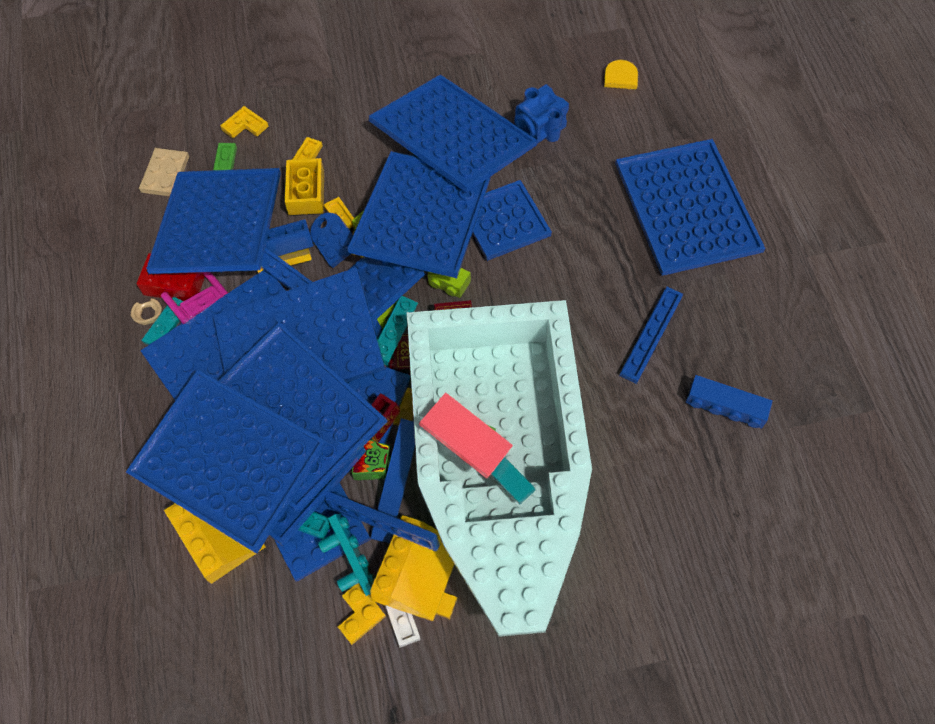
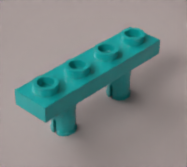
M404 296L399 298L378 339L383 361L387 366L408 326L407 313L415 312L418 302Z
M335 514L328 518L334 533L319 541V547L325 553L341 545L353 572L337 580L340 590L345 591L359 583L365 595L368 596L371 594L370 590L376 577L373 573L370 574L367 568L369 565L364 554L361 555L359 552L358 540L354 535H351L348 529L350 527L348 520L341 514Z

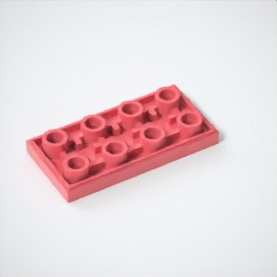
M446 392L419 423L422 428L486 479L513 446Z

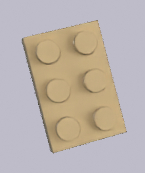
M155 148L139 187L141 193L170 196L177 173L184 172L189 159L188 152Z

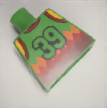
M369 440L363 446L366 453L353 466L352 476L354 480L386 479L391 459L390 446L379 442L377 444Z

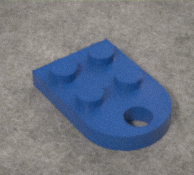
M324 213L317 217L311 227V238L328 264L334 268L351 254L348 253V246L353 234L345 222L334 213ZM324 221H327L326 226L324 228H321V224Z

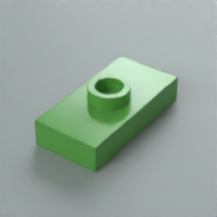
M236 143L218 144L213 170H233L237 150Z

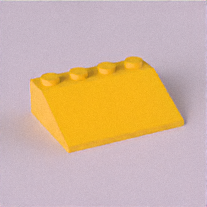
M176 503L164 510L204 578L211 584L256 554ZM263 544L259 551L264 549L266 546Z
M402 515L400 520L435 533L440 546L437 551H433L393 535L371 587V598L374 602L434 621L453 570L454 562L447 553L437 529L422 521Z

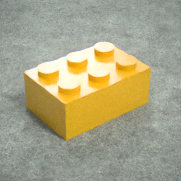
M321 158L286 160L285 205L289 215L324 213V168Z

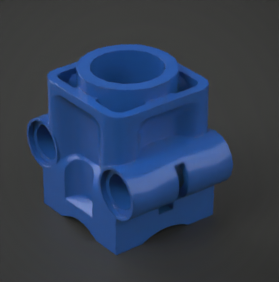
M547 84L539 89L528 88L524 93V101L516 106L515 125L535 138L537 144L544 139L550 142L558 141L560 131L567 124L566 115L569 103L563 98L556 96L552 88Z

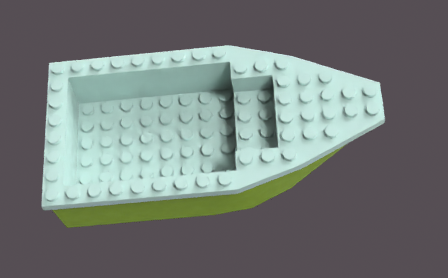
M566 300L407 313L414 430L418 486L447 553L498 636L546 632L580 535L592 472ZM445 392L485 424L496 428V432L513 445L505 455L506 459L536 489L520 505L491 474L486 479L419 425L420 421Z

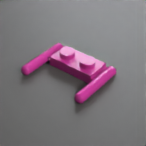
M203 272V275L213 286L180 303V306L174 302L167 292L161 294V298L183 324L228 294L227 290L211 272Z

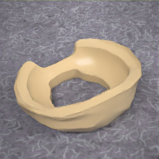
M155 299L145 303L137 302L131 309V317L138 324L147 325L154 323L161 314L162 306ZM152 307L155 310L154 317L146 320L142 319L143 309Z

